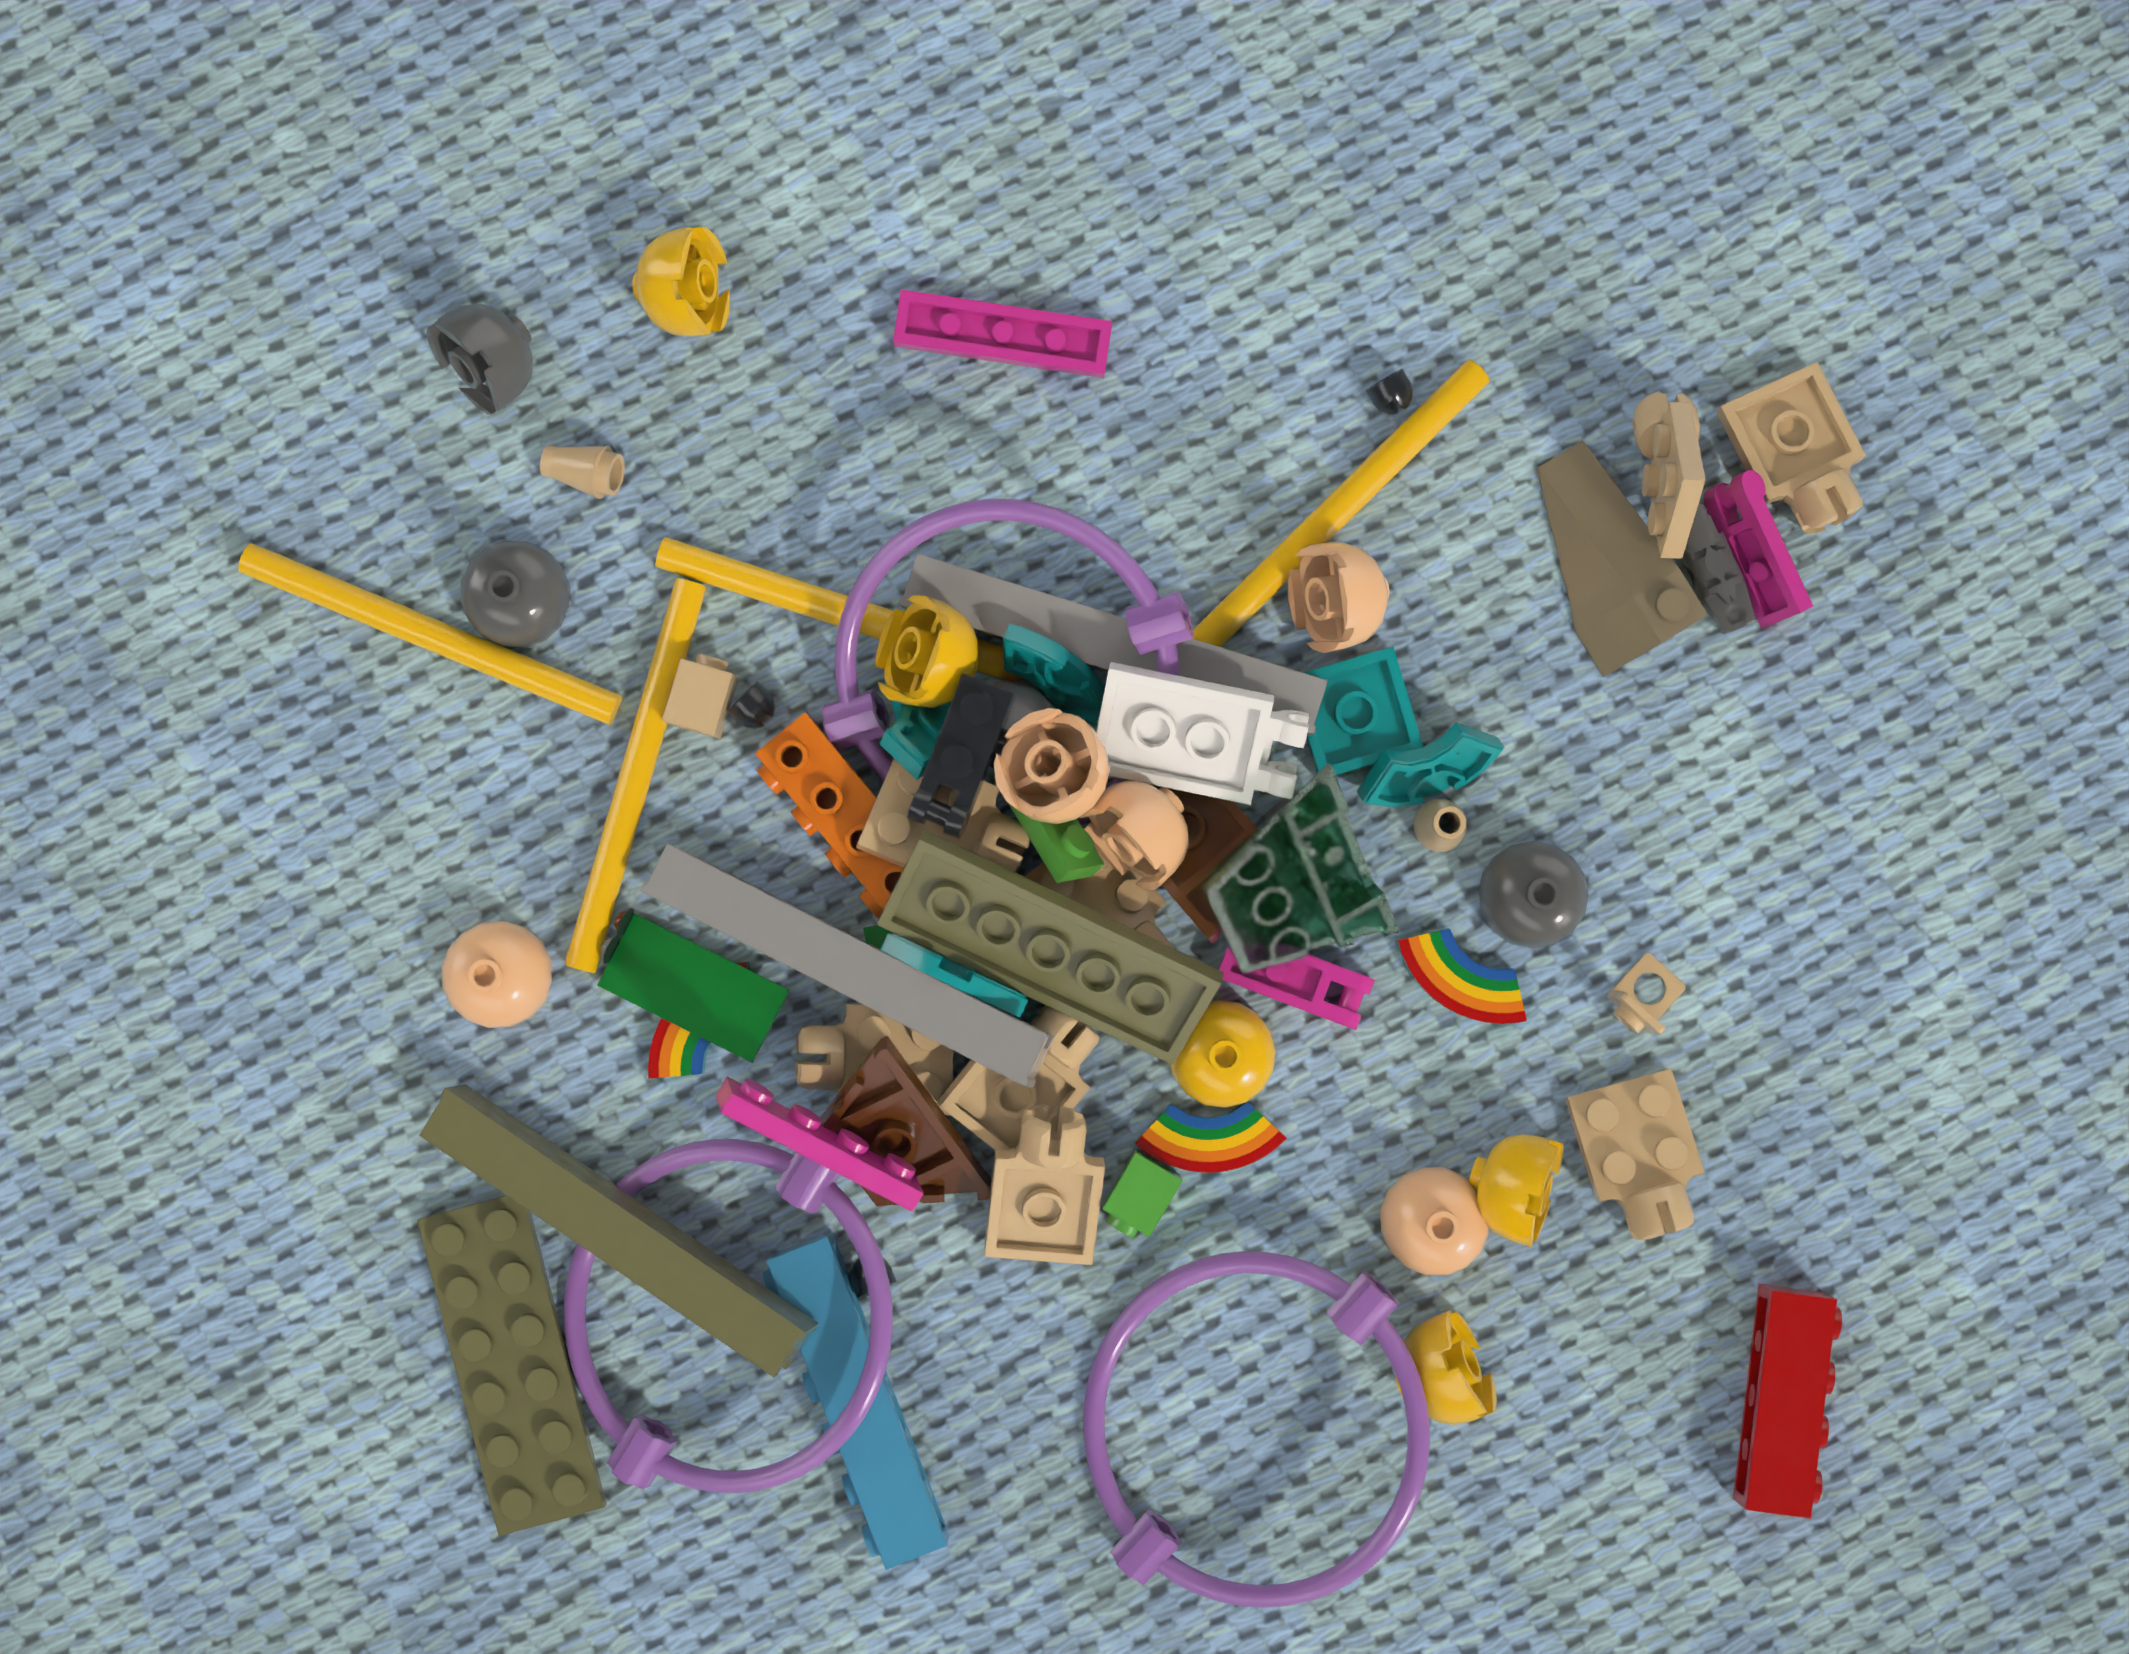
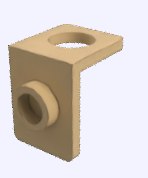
M1645 953L1606 997L1617 1006L1613 1012L1615 1017L1632 1032L1638 1034L1643 1029L1646 1033L1661 1035L1666 1028L1658 1019L1684 992L1685 984L1651 953ZM1644 973L1657 974L1665 984L1663 998L1652 1005L1640 1002L1634 993L1635 981Z

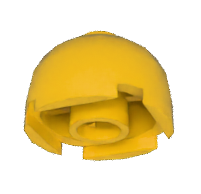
M707 227L677 228L662 233L645 247L637 265V272L633 276V293L646 315L661 330L672 335L707 336L712 335L711 332L721 331L725 327L729 317V289L718 297V265L728 263L718 238Z
M913 595L907 599L913 602V604L906 611L895 609L889 616L880 635L876 652V667L884 669L886 684L878 682L880 691L889 700L905 705L933 708L953 700L962 673L972 677L976 674L978 668L977 638L973 626L956 608L928 596Z
M1224 1000L1211 1001L1173 1065L1170 1064L1172 1075L1188 1096L1204 1105L1228 1108L1246 1103L1263 1090L1273 1073L1276 1049L1271 1030L1258 1013L1241 1003Z
M1515 1135L1506 1137L1496 1143L1487 1158L1477 1156L1470 1174L1469 1183L1477 1190V1203L1486 1225L1494 1233L1532 1247L1533 1242H1536L1551 1202L1548 1199L1554 1174L1549 1172L1551 1170L1559 1175L1564 1151L1563 1143L1541 1136Z
M1449 1310L1427 1319L1414 1327L1404 1339V1343L1413 1358L1421 1378L1429 1417L1439 1423L1458 1425L1474 1421L1495 1412L1497 1396L1492 1374L1489 1373L1482 1376L1478 1360L1472 1348L1480 1349L1463 1317L1457 1312L1450 1314ZM1396 1377L1397 1387L1402 1396L1401 1388Z

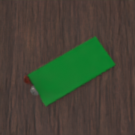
M630 908L627 912L617 914L614 919L617 935L614 938L604 940L600 946L603 963H608L597 986L753 1063L790 990L634 914L633 908Z

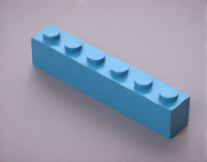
M832 1231L772 1254L766 1260L769 1269L763 1271L766 1288L819 1323L816 1329L808 1335L799 1351H801L808 1368L807 1372L802 1373L807 1394L813 1404L821 1402L828 1422L822 1424L823 1433L839 1417L857 1387L864 1368L870 1337L869 1325L852 1288L850 1276ZM885 1371L877 1396L867 1415L853 1435L833 1455L841 1453L848 1473L842 1475L846 1495L852 1506L861 1505L868 1523L861 1527L867 1549L872 1558L880 1555L885 1570H888L947 1546L949 1532L888 1374Z

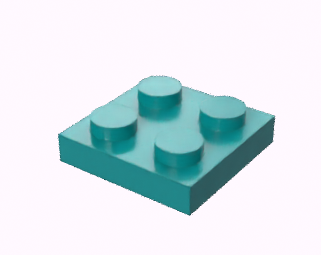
M1394 646L1302 672L1328 680L1314 724L1316 726L1314 736L1307 735L1306 737L1318 781L1374 765L1384 749L1404 752L1423 748Z

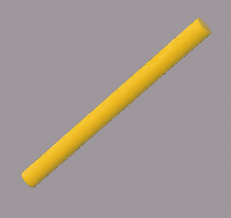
M1467 359L1193 629L1194 636L1192 639L1222 647L1288 582L1290 570L1300 567L1303 557H1296L1298 552L1310 545L1327 543L1490 383L1487 373L1476 362Z
M664 537L656 557V568L839 626L841 614L848 598L847 595L668 537ZM869 603L859 633L880 639L888 618L894 610ZM977 638L978 672L1007 681L1016 682L1019 679H1024L1004 670V649L1002 645Z
M250 543L241 555L238 570L244 575L605 724L611 725L622 702V695L256 544Z
M675 578L564 963L568 967L596 973L666 731L667 723L663 722L662 718L680 659L686 660L707 588L690 580Z

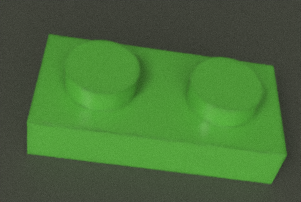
M1010 805L1056 883L1091 877L1105 864L1093 846L1092 838L1082 828L1077 819L1059 824L1040 822L1029 818Z

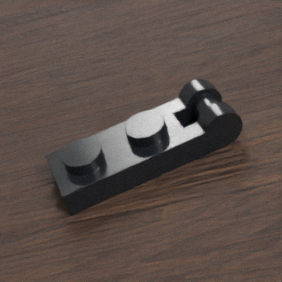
M962 673L921 784L911 802L907 816L908 819L923 825L928 820L943 826L945 834L958 839L961 838L1017 696L1016 693ZM941 785L959 791L953 806L936 800Z

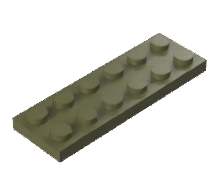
M923 829L877 922V925L1171 1065L1175 1063L1222 984V971Z
M507 1195L418 1219L420 1234L498 1536L604 1508L607 1503L531 1212Z

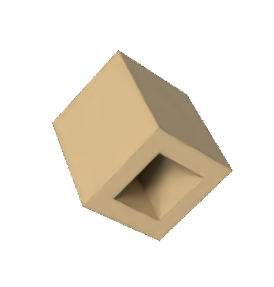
M698 654L695 662L680 659L662 721L672 726L721 739L728 716L727 711L730 709L739 679L733 673L726 672L729 663L703 654Z

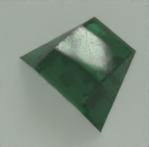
M1329 764L1288 803L1242 840L1217 865L1202 886L1207 901L1242 973L1305 958L1309 950L1337 943L1340 948L1354 945V938L1381 932L1384 937L1400 933L1384 892L1374 883L1346 815L1350 809L1334 770Z

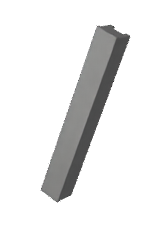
M916 555L904 596L900 597L898 605L907 609L913 604V602L907 599L913 595L928 596L943 601L964 615L973 626L974 631L1003 640L1009 623L1024 627L1062 645L1089 667L1107 673L1111 662L1157 671L1155 651L1142 655L1139 654L1137 648L1133 645L1127 628V619L924 555ZM1195 639L1176 644L1179 659V676L1274 695L1272 711L1294 710L1309 713L1307 735L1314 736L1316 730L1314 724L1328 680Z
M670 844L666 845L647 884H643L640 890L1024 1087H1034L1037 1081L1035 1077L1055 1039L1054 1036L880 951L879 948Z

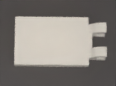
M1111 662L1096 734L1107 750L1110 768L1108 776L1251 805L1254 790L1292 799L1297 780V764L1285 761L1268 762L1273 740L1290 746L1304 748L1309 724H1307L1309 713L1294 710L1272 711L1274 695Z

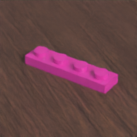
M901 289L893 344L894 347L1104 378L1113 321Z
M728 1076L726 1077L716 1094L720 1113L911 1212L914 1211L924 1192L915 1175L916 1169L909 1162L891 1153H888L884 1159L869 1151V1144L849 1130L841 1129L838 1134L820 1125L822 1120L819 1116L801 1105L793 1104L791 1109L775 1102L772 1100L774 1097L773 1093L753 1080L745 1079L743 1084Z

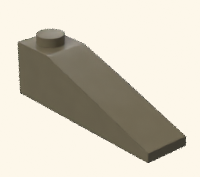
M1583 440L1537 468L1547 516L1560 561V571L1570 603L1574 630L1603 677L1708 615L1673 559L1660 558L1657 538L1655 535L1649 534L1648 526Z

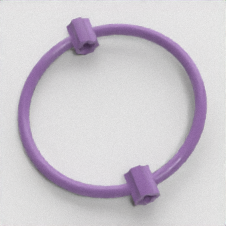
M984 499L948 506L925 515L899 531L872 556L859 574L848 595L841 614L835 647V681L839 700L827 703L821 709L823 727L828 740L834 744L838 751L856 745L868 765L884 782L893 760L880 745L877 738L883 737L885 731L890 727L888 721L889 714L883 698L877 694L875 688L859 693L856 671L858 636L867 606L887 573L907 553L937 534L971 523L1014 521L1054 530L1086 546L1102 558L1121 577L1138 602V604L1127 607L1125 615L1131 640L1139 654L1142 655L1155 651L1157 672L1179 676V659L1176 644L1190 640L1194 636L1191 616L1179 590L1159 596L1149 577L1139 564L1115 540L1082 518L1055 507L1016 499ZM1115 777L1106 785L1105 789L1128 779ZM1089 817L1077 818L1081 825L1091 821Z
M711 1139L691 1142L658 1154L633 1169L616 1184L618 1188L634 1197L646 1186L664 1175L690 1165L711 1161L753 1163L782 1173L774 1187L780 1193V1197L794 1207L801 1208L811 1214L817 1213L824 1203L848 1234L862 1264L867 1282L871 1322L867 1356L857 1387L839 1417L819 1438L791 1457L756 1469L726 1471L698 1467L670 1456L678 1441L674 1438L669 1427L659 1420L648 1418L642 1414L634 1417L629 1425L609 1399L592 1360L586 1328V1296L595 1255L577 1244L567 1275L564 1297L566 1346L572 1371L581 1394L603 1430L617 1444L607 1463L612 1469V1474L622 1482L637 1486L643 1490L650 1487L656 1476L659 1475L683 1486L715 1493L761 1491L797 1479L821 1465L842 1447L863 1421L877 1396L885 1375L891 1349L893 1305L889 1278L876 1239L851 1199L835 1184L840 1174L797 1152L793 1155L777 1147L754 1141Z
M1241 1251L1204 1257L1179 1266L1143 1289L1124 1308L1103 1339L1091 1368L1083 1408V1434L1088 1466L1097 1494L1110 1520L1123 1537L1110 1553L1114 1557L1116 1565L1130 1579H1134L1144 1585L1158 1571L1175 1584L1195 1594L1218 1602L1245 1607H1283L1309 1602L1329 1595L1355 1581L1385 1556L1400 1537L1412 1517L1427 1474L1430 1452V1423L1423 1385L1411 1354L1401 1336L1387 1318L1400 1304L1387 1287L1366 1271L1362 1272L1350 1284L1334 1273L1301 1259L1269 1252ZM1251 1273L1285 1277L1304 1283L1333 1298L1336 1302L1326 1314L1348 1338L1353 1339L1359 1345H1362L1372 1334L1391 1363L1401 1388L1408 1426L1407 1454L1401 1483L1392 1506L1370 1538L1353 1554L1326 1571L1303 1580L1272 1585L1242 1584L1211 1576L1185 1564L1172 1555L1183 1543L1176 1534L1175 1529L1162 1516L1156 1515L1150 1509L1137 1520L1126 1504L1111 1469L1105 1438V1404L1112 1372L1122 1349L1139 1324L1169 1297L1191 1285L1224 1275Z

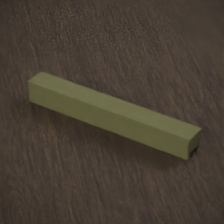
M463 1084L444 1088L441 1093L443 1097L419 1134L420 1137L772 1377H776L781 1368L786 1370L790 1366L808 1335L818 1326L819 1323L468 1085Z

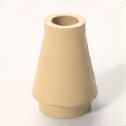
M547 445L542 452L540 473L543 477L560 481L597 499H602L605 495L615 496L623 482L625 472L624 458L621 454L613 453L612 448L609 446L556 447Z
M1430 800L1423 804L1415 815V835L1418 841L1429 850L1435 852L1452 850L1463 841L1466 835V816L1463 810L1450 800ZM1442 814H1446L1448 819H1453L1454 828L1448 831V833L1443 832L1439 827V819Z

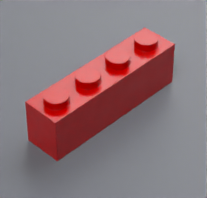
M1765 1284L1758 1285L1733 1500L1745 1510L1811 1519L1813 1503H1818L1821 1498L1823 1482L1821 1472L1817 1470L1819 1449L1826 1447L1829 1437L1828 1418L1824 1416L1826 1394L1832 1393L1836 1377L1834 1363L1830 1361L1832 1340L1839 1338L1842 1328V1313L1840 1308L1837 1307V1299L1826 1293Z

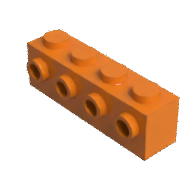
M804 712L755 753L763 763L756 771L776 795L783 790L788 793L797 804V807L791 811L793 817L809 836L814 835L817 831L820 832L831 846L824 853L844 878L851 873L857 877L866 888L859 894V897L879 919L904 868L856 848L877 797L836 749L834 744L828 740V737L815 721Z

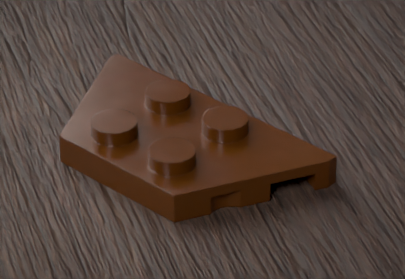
M1115 777L1107 779L1106 785ZM1152 785V786L1156 787L1157 789H1160V788L1162 787V786ZM1168 788L1180 799L1184 806V811L1181 814L1187 824L1189 845L1184 860L1162 886L1213 944L1222 932L1263 835L1234 801Z
M888 1036L881 1038L820 1117L822 1123L820 1125L837 1134L841 1129L855 1133L869 1144V1151L884 1159L888 1153H891L909 1162L916 1169L915 1175L924 1192L919 1201L921 1203L945 1202V1194L977 1192L978 1200L990 1199L992 1179L890 1038ZM861 1186L876 1206L898 1205Z

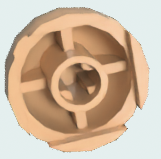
M1328 542L1310 545L1301 549L1296 557H1303L1300 567L1290 570L1288 577V602L1292 620L1297 630L1307 629L1310 637L1314 640L1306 642V644L1313 650L1328 653L1343 650L1368 640L1382 624L1389 598V585L1377 562L1365 550L1346 543Z
M1047 708L1027 714L1010 727L1004 736L1008 741L1003 747L1001 756L996 754L994 762L996 785L1006 802L1033 820L1053 824L1075 820L1094 807L1105 791L1110 771L1107 750L1094 729L1080 717L1063 713L1060 709Z
M1128 780L1113 784L1105 789L1094 807L1080 816V818H1090L1091 823L1084 830L1092 838L1093 845L1098 852L1121 875H1124L1129 869L1140 875L1142 878L1135 885L1142 889L1156 890L1176 871L1185 858L1189 843L1187 824L1181 814L1184 811V806L1180 799L1166 787L1157 789L1148 783Z
M507 921L483 922L463 932L447 950L441 968L442 988L451 1007L467 1021L487 1028L511 1027L531 1018L546 1002L552 982V960L543 942L528 928Z
M1423 1167L1402 1175L1388 1189L1380 1208L1381 1232L1388 1250L1405 1267L1423 1275H1449L1466 1268L1481 1253L1489 1234V1227L1486 1225L1477 1203V1190L1469 1183L1465 1176L1444 1167Z

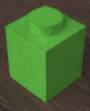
M1134 1148L1102 1203V1210L1110 1214L1106 1222L1131 1238H1134L1138 1231L1150 1238L1183 1181L1181 1176Z

